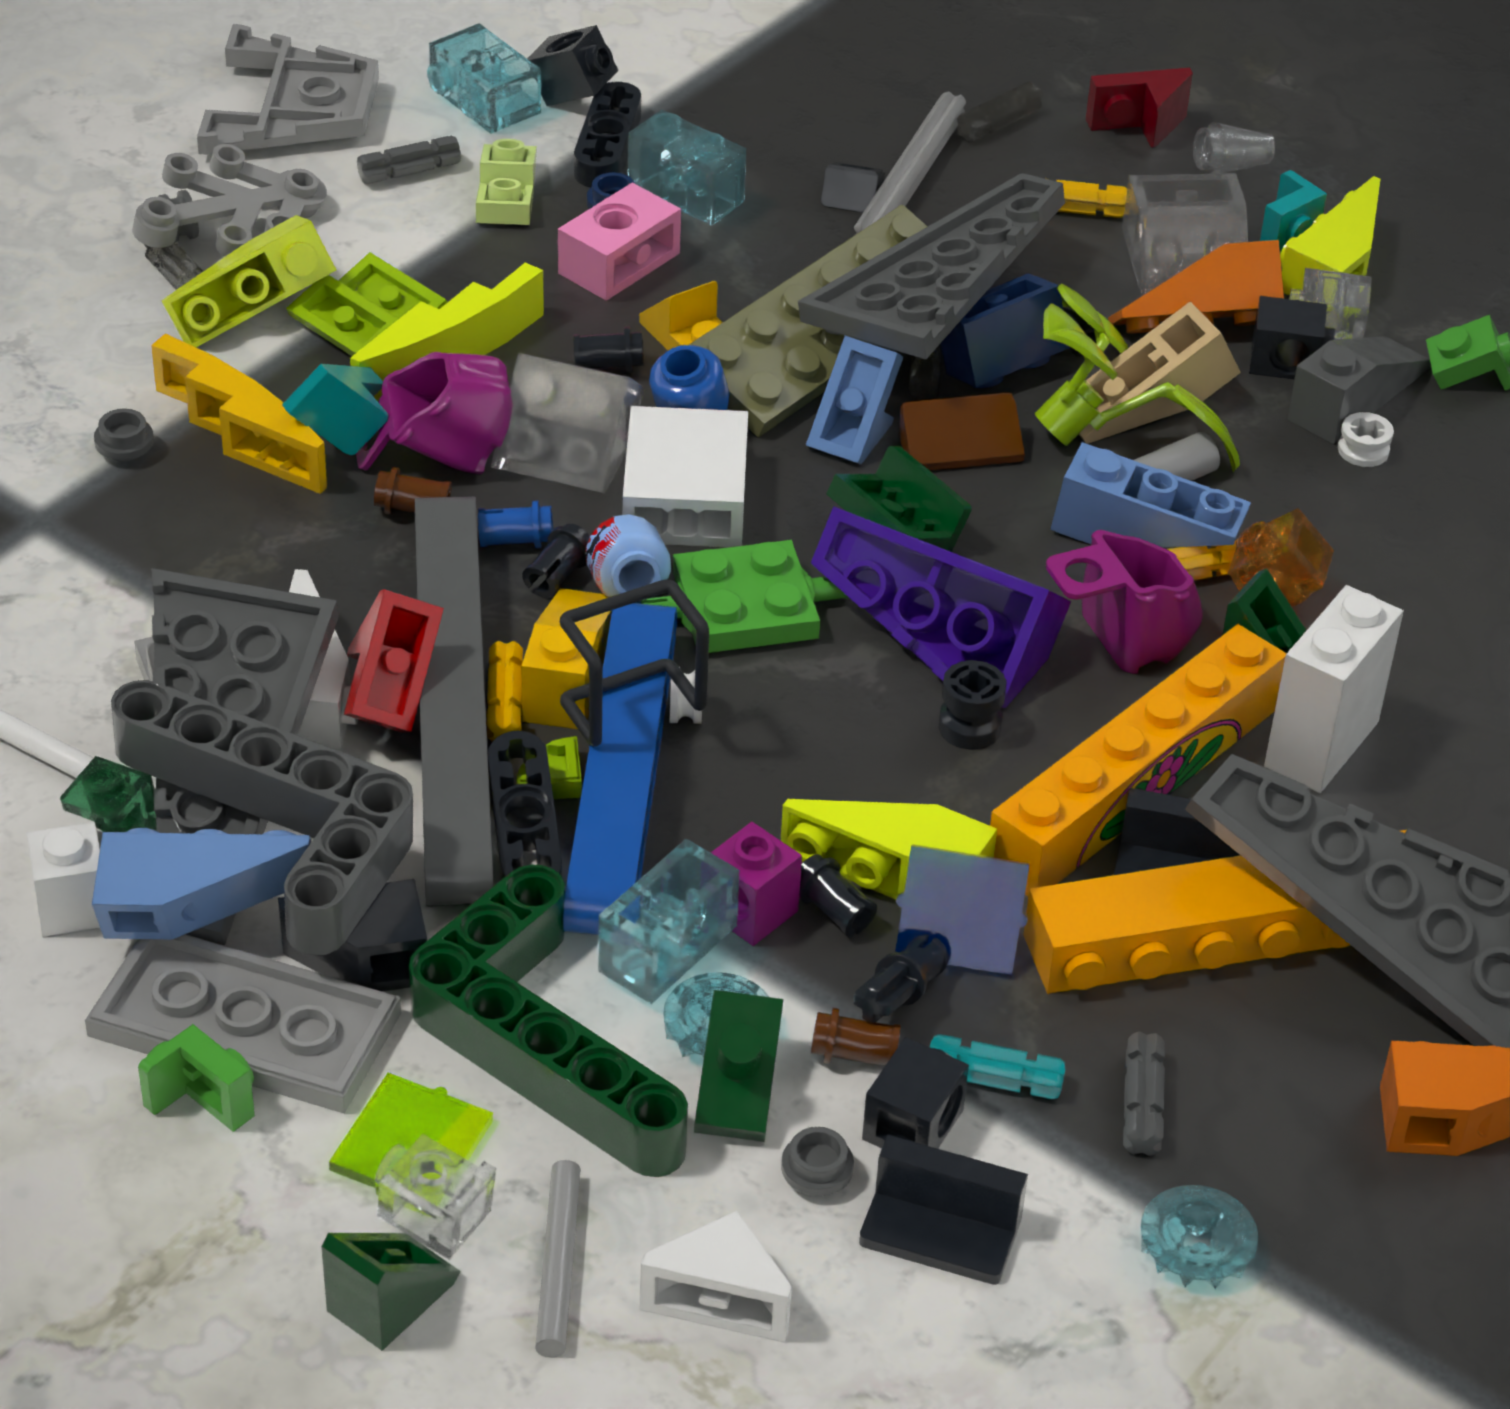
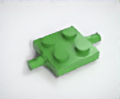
M792 540L673 554L675 582L708 624L709 653L819 639L820 619L814 602L849 598L826 576L811 578L800 565ZM671 596L654 597L641 601V604L677 607V619H680L682 624L692 633L696 646V630Z

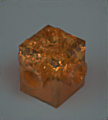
M1297 508L1268 523L1259 521L1246 528L1236 541L1237 547L1228 574L1232 577L1235 586L1240 591L1258 571L1268 569L1289 604L1296 606L1304 602L1313 592L1323 588L1334 549L1301 510Z

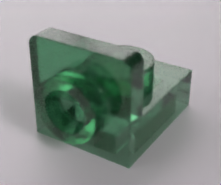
M95 756L60 796L64 811L94 821L96 828L102 832H127L134 828H148L156 831V814L154 811L155 788L150 774Z

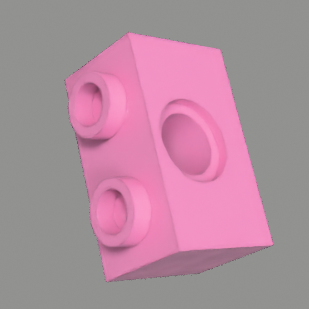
M632 182L558 228V274L606 301L680 254L681 208Z

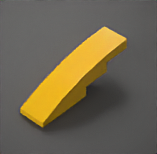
M166 333L151 345L156 391L187 403L190 423L221 435L223 455L319 494L327 488L324 441L309 426L304 425L290 415L282 406L284 402L257 381L219 358Z

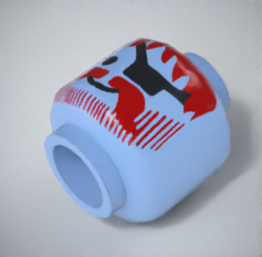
M630 514L613 516L600 523L590 535L586 546L587 565L600 591L608 598L669 578L671 572L670 554L656 527L643 517Z

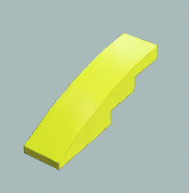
M525 262L493 289L472 282L440 309L420 301L350 358V365L371 367L380 379L384 381L385 377L390 373L400 370L432 352L486 355L510 341L544 316L543 270ZM382 389L374 396L377 401L382 396Z

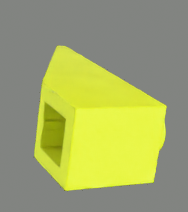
M1373 176L1357 190L1349 191L1337 206L1327 214H1320L1312 226L1297 238L1292 237L1287 241L1280 253L1283 293L1299 301L1327 304L1326 314L1332 317L1363 293L1372 248L1380 178Z
M295 215L247 241L162 299L161 302L183 342L198 347L335 272L337 269L312 221Z
M787 799L783 804L781 841L802 855V862L816 854H820L823 858H834L839 862L841 867L840 873L846 879L855 882L861 887L872 889L910 905L923 913L934 915L955 925L959 923L992 875L997 828L938 804Z

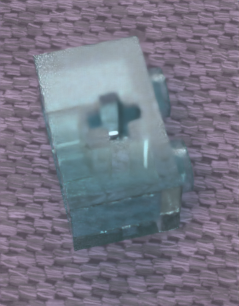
M480 23L429 43L430 66L427 69V77L430 87L490 134L541 113V69Z
M661 109L629 132L628 176L634 180L636 185L681 208L682 212L712 226L744 202L747 148L729 141L717 133L710 132L681 119L676 114L668 113Z
M685 839L599 915L598 972L648 1003L653 1004L737 926L740 870L690 840Z

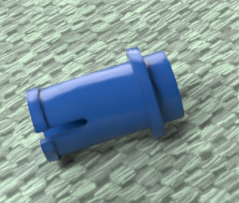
M538 500L532 501V507L486 510L485 508H478V531L481 547L534 543L535 548L538 549L542 548V542H548V536L553 530L552 507L540 506Z

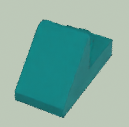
M320 364L282 404L290 415L304 425L309 426L318 435L348 455L356 454L389 418L388 413L374 398L382 389L383 381L371 367Z

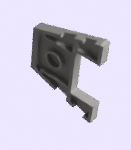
M233 24L225 47L226 67L271 69L273 73L260 113L205 110L197 134L198 154H212L214 147L219 144H231L241 150L364 136L379 80L378 60L321 45L316 48L315 53L292 47L291 37L274 33L270 37L271 41L252 36L251 27Z

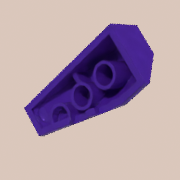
M834 506L811 560V564L860 608L866 610L891 632V635L905 648L910 649L942 681L945 672L952 665L961 661H983L997 667L1004 674L1007 681L1005 700L1002 706L1005 709L1048 660L1072 602L1048 589Z

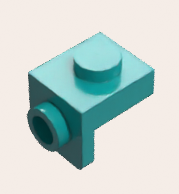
M1292 170L1282 173L1280 175L1276 201L1267 204L1265 208L1260 241L1279 240L1281 253L1284 245L1290 238H1297L1312 226L1320 214H1323L1327 193Z

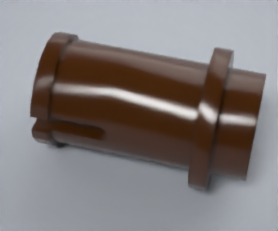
M393 467L391 472L380 471L378 474L374 492V506L384 508V513L392 515L394 509L415 513V498L451 497L452 482L401 475L400 469Z
M832 1008L831 1014L817 1012L810 1053L823 1055V1063L830 1064L831 1057L885 1066L898 1048L901 1025L873 1023L866 1020L839 1016L838 1008Z

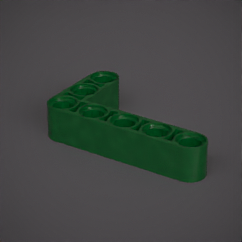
M532 864L519 867L509 873L421 945L411 956L409 974L413 1019L423 1030L632 1171L650 1177L669 1175L680 1168L686 1156L688 1102L684 1093L657 1073L518 983L520 979L559 947L565 935L563 929L565 884L562 876L554 869L544 865Z

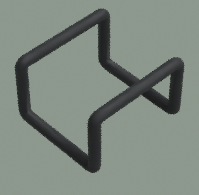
M668 579L657 581L566 611L560 616L559 622L562 629L589 665V683L564 692L561 695L560 703L590 746L597 747L602 742L603 692L664 671L667 672L695 710L702 711L705 709L708 688L709 627L706 620L676 582ZM667 592L696 630L695 688L677 664L670 659H660L603 678L601 659L575 622ZM589 697V721L575 701Z

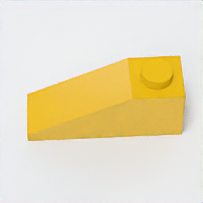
M560 588L535 622L521 666L522 722L578 729L561 706L560 698L564 692L589 683V665L562 629L559 622L560 616L566 611L608 598L606 595ZM612 610L575 622L600 657L602 667ZM589 697L575 701L587 720L589 717Z

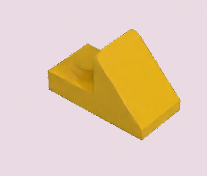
M711 281L662 300L639 313V323L668 351L680 345L691 344L723 323L717 317V282Z

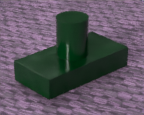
M713 990L694 1133L765 1142L784 999Z

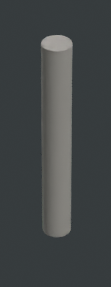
M570 1160L555 1162L551 1170L535 1345L537 1353L550 1358L561 1356L566 1350L581 1172L580 1166Z

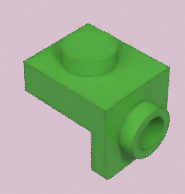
M1490 315L1461 326L1449 328L1441 334L1426 339L1432 372L1441 390L1495 370L1504 390L1510 389V334L1506 332L1499 335Z
M194 1024L171 1040L164 1041L155 1046L138 1065L143 1106L154 1115L160 1113L187 1094L232 1132L255 1117L252 1092L254 1075L248 1062L236 1050L232 1048L225 1050Z

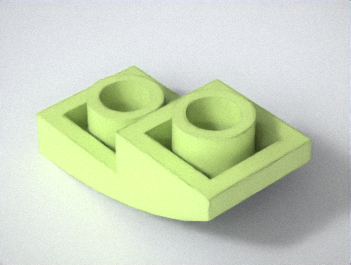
M500 139L492 144L483 145L480 159V184L476 198V223L530 225L537 146H524L522 141L516 139Z

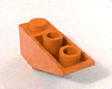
M1279 240L1223 244L1108 317V320L1113 325H1126L1127 333H1147L1156 328L1160 322L1165 321L1187 303L1191 302L1213 325V318L1234 317L1235 326L1255 325L1259 296L1284 299Z
M1391 1041L1380 1083L1387 1152L1460 1156L1510 1137V1048L1491 1045L1440 1044L1425 1041Z

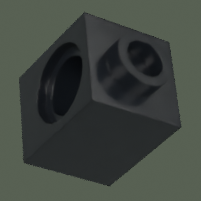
M597 25L549 36L524 61L546 106L595 96L619 71L613 60L612 52L606 45Z
M1259 296L1252 337L1249 374L1295 380L1297 365L1330 340H1335V328L1325 327L1327 304Z
M905 1037L866 1093L862 1140L882 1148L888 1134L938 1149L964 1110L969 1064L953 1058L940 1049L930 1048Z

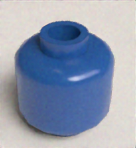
M680 345L660 356L652 366L649 384L656 407L709 410L728 409L730 393L720 359L709 349L697 345Z

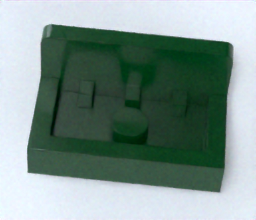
M889 446L876 474H835L826 493L847 512L950 552L953 551L972 511V507L967 501L900 446Z

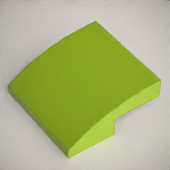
M369 252L339 280L327 275L313 283L287 306L286 310L289 316L353 356L420 301L440 309L447 303V300Z

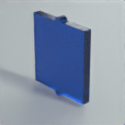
M912 844L905 890L896 899L897 905L902 907L895 952L903 951L918 935L928 934V943L922 948L926 947L933 938L940 939L949 953L948 965L1012 975L1020 927H1024L1028 922V915L1023 912L1030 863Z

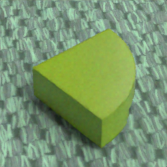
M577 736L551 741L546 744L553 799L581 798L582 780ZM524 763L519 768L516 785L526 784V767Z

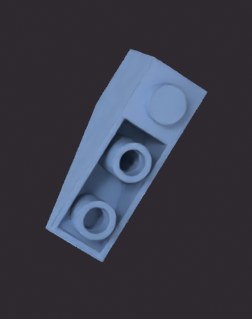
M1082 442L1064 476L1050 530L1088 544L1092 542L1091 535L1093 532L1105 530L1120 535L1137 537L1162 548L1233 545L1249 511L1251 502L1232 496L1223 490L1201 485L1173 475L1169 471L1156 469L1117 455L1110 450L1100 449Z
M134 828L127 832H103L92 906L104 939L173 940L283 894L287 875L310 845V836L296 835L284 830H272L262 835L227 834L216 829H203L195 833H159L148 828Z

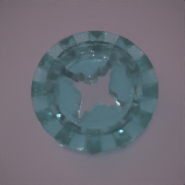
M713 972L691 977L680 983L669 994L665 1002L663 1018L666 1039L674 1040L678 1043L682 1057L696 1053L704 1058L708 1032L706 1024L707 1017H710L713 990L769 997L767 993L753 981L731 973Z
M1184 1185L1168 1189L1150 1201L1141 1219V1252L1151 1254L1154 1258L1157 1274L1168 1271L1178 1274L1184 1287L1196 1279L1206 1280L1216 1290L1226 1277L1232 1276L1241 1279L1247 1265L1252 1258H1255L1258 1245L1256 1223L1243 1204L1221 1190L1201 1185ZM1213 1230L1209 1247L1201 1242L1193 1246H1184L1186 1231L1190 1235L1197 1237L1204 1232L1208 1234Z

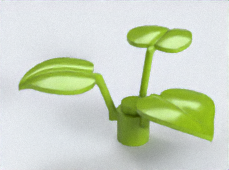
M1061 283L1057 289L1061 294L1063 307L1075 311L1094 328L1096 343L1058 306L1051 303L1045 309L1043 338L1072 347L1084 356L1085 361L1071 381L1067 380L1034 413L1039 421L1060 442L1067 446L1088 424L1098 431L1106 422L1157 398L1165 397L1192 411L1216 432L1225 446L1232 471L1234 472L1240 466V459L1226 426L1212 409L1179 384L1173 386L1171 383L1166 382L1108 410L1099 412L1097 407L1104 399L1085 379L1096 365L1114 380L1118 374L1103 352L1109 343L1120 353H1123L1129 347L1118 330L1106 317L1096 311L1083 296Z

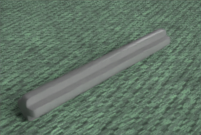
M948 91L939 97L855 224L856 234L901 204L907 205L965 115L963 107L966 104V100L961 94L954 96Z

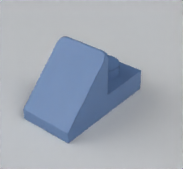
M845 336L806 446L862 464L893 423L894 417L885 413L884 410L903 356L899 353Z

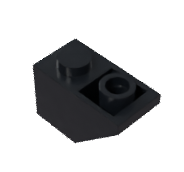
M415 879L387 882L346 942L336 951L326 955L313 956L304 954L291 946L286 937L284 897L278 898L281 943L284 955L320 974L384 992L410 988L409 964L411 956L421 945L428 941Z

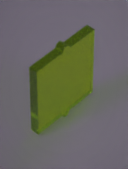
M388 1072L329 1160V1170L375 1188V1193L379 1197L391 1194L437 1211L493 1122V1112L447 1095V1090L444 1087H437L433 1090Z

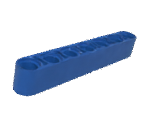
M632 603L612 610L603 663V678L660 659H670L673 661L677 629V607ZM666 671L603 692L602 742L597 747L589 746L565 891L564 932L628 938L633 936L671 679Z

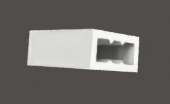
M631 406L622 515L630 514L643 517L656 527L665 545L726 548L742 546L748 411Z
M1345 585L1285 656L1264 767L1303 783L1318 793L1325 789L1379 722L1404 610L1377 599L1371 594Z

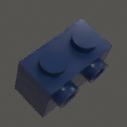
M1028 273L987 290L940 343L947 375L961 380L974 388H988L1001 383L1004 379L1003 376L1021 368L1040 367L1050 361V356L1069 349L1070 346L1043 338L1045 309L1053 303L1063 310L1061 294L1057 289L1059 285Z

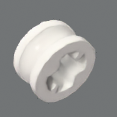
M1370 412L1354 413L1344 419L1341 427L1342 435L1338 442V452L1342 458L1353 465L1361 467H1374L1384 463L1388 459L1390 453L1389 444L1394 434L1392 424L1382 416Z
M695 670L690 674L683 673L695 688ZM671 679L670 723H678L681 717L687 716L693 720V724H701L702 711L695 710Z

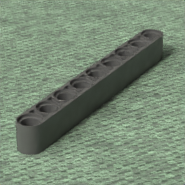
M476 496L415 498L417 600L444 608L420 697L425 906L472 905L493 887Z

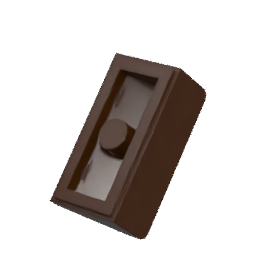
M1011 393L905 402L901 406L898 436L902 448L929 471L1024 461L1025 453L1016 402Z

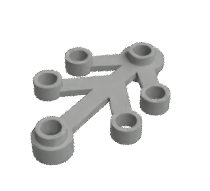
M219 144L214 147L209 167L211 172L220 178L197 171L198 163L193 157L184 153H172L165 159L162 172L164 182L171 187L178 189L188 188L211 196V198L174 205L168 199L150 197L136 209L132 232L139 242L150 247L164 248L176 241L179 226L233 215L231 222L220 226L215 244L217 251L221 255L227 256L252 239L251 232L261 209L276 206L279 209L278 213L268 216L264 232L295 215L303 218L313 216L317 209L324 205L327 189L319 178L305 169H293L277 173L244 162V152L231 144ZM236 178L261 188L250 189L223 179L231 180Z

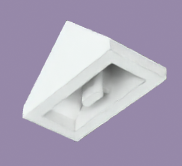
M737 1211L644 1253L640 1276V1310L785 1343L789 1331L792 1285Z

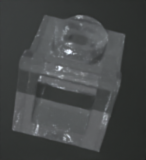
M424 1134L416 1140L409 1150L397 1144L388 1151L376 1172L375 1181L379 1184L377 1217L450 1260L492 1210L496 1167L485 1161L478 1167Z

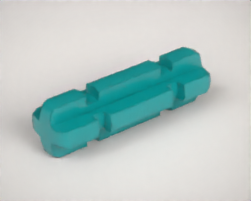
M942 1034L935 1035L930 1043V1048L940 1049L953 1058L969 1064L967 1083L1020 1093L1021 1086L1031 1088V1096L1051 1100L1057 1099L1061 1094L1066 1071L1065 1061L1061 1058L1038 1054L1037 1060L1027 1059V1051L972 1041L971 1047L961 1046L962 1038Z

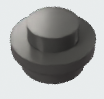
M126 408L115 409L107 412L100 418L98 427L94 432L95 448L106 458L119 462L133 461L146 454L152 448L154 443L153 429L140 412Z
M809 1127L798 1132L792 1141L787 1144L782 1154L781 1170L785 1180L792 1188L806 1195L827 1196L842 1190L850 1182L853 1175L854 1158L850 1148L839 1133L826 1127Z

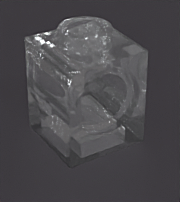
M1305 268L1301 290L1291 288L1289 299L1327 304V310L1331 311H1326L1325 327L1335 328V340L1364 338L1370 306L1372 277Z

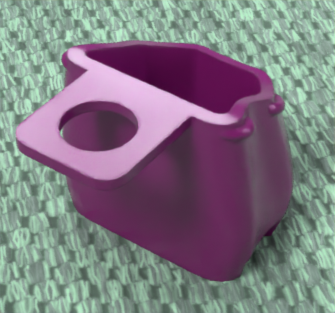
M432 352L410 365L387 375L383 381L382 396L378 402L388 413L389 418L379 429L378 436L372 447L367 450L366 443L356 453L358 468L365 471L368 470L391 439L397 444L408 447L457 470L478 475L484 473L489 455L495 448L501 447L512 415L513 401L506 365L500 359L493 356Z
M1096 530L1091 535V546L1056 554L1047 559L1046 570L1066 597L1074 600L1081 599L1084 619L1116 664L1125 672L1137 674L1139 667L1152 661L1170 662L1183 651L1201 625L1203 619L1202 605L1194 579L1180 563L1177 556L1165 548L1137 537L1120 535L1105 530ZM1075 563H1086L1083 583L1071 579L1066 574V568Z

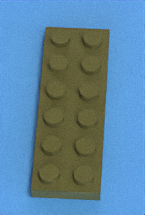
M903 204L689 344L709 349L720 359L730 393L728 410L748 411V429L758 438L825 392L843 339L846 336L843 334H830L823 328L801 322L798 301L928 227Z

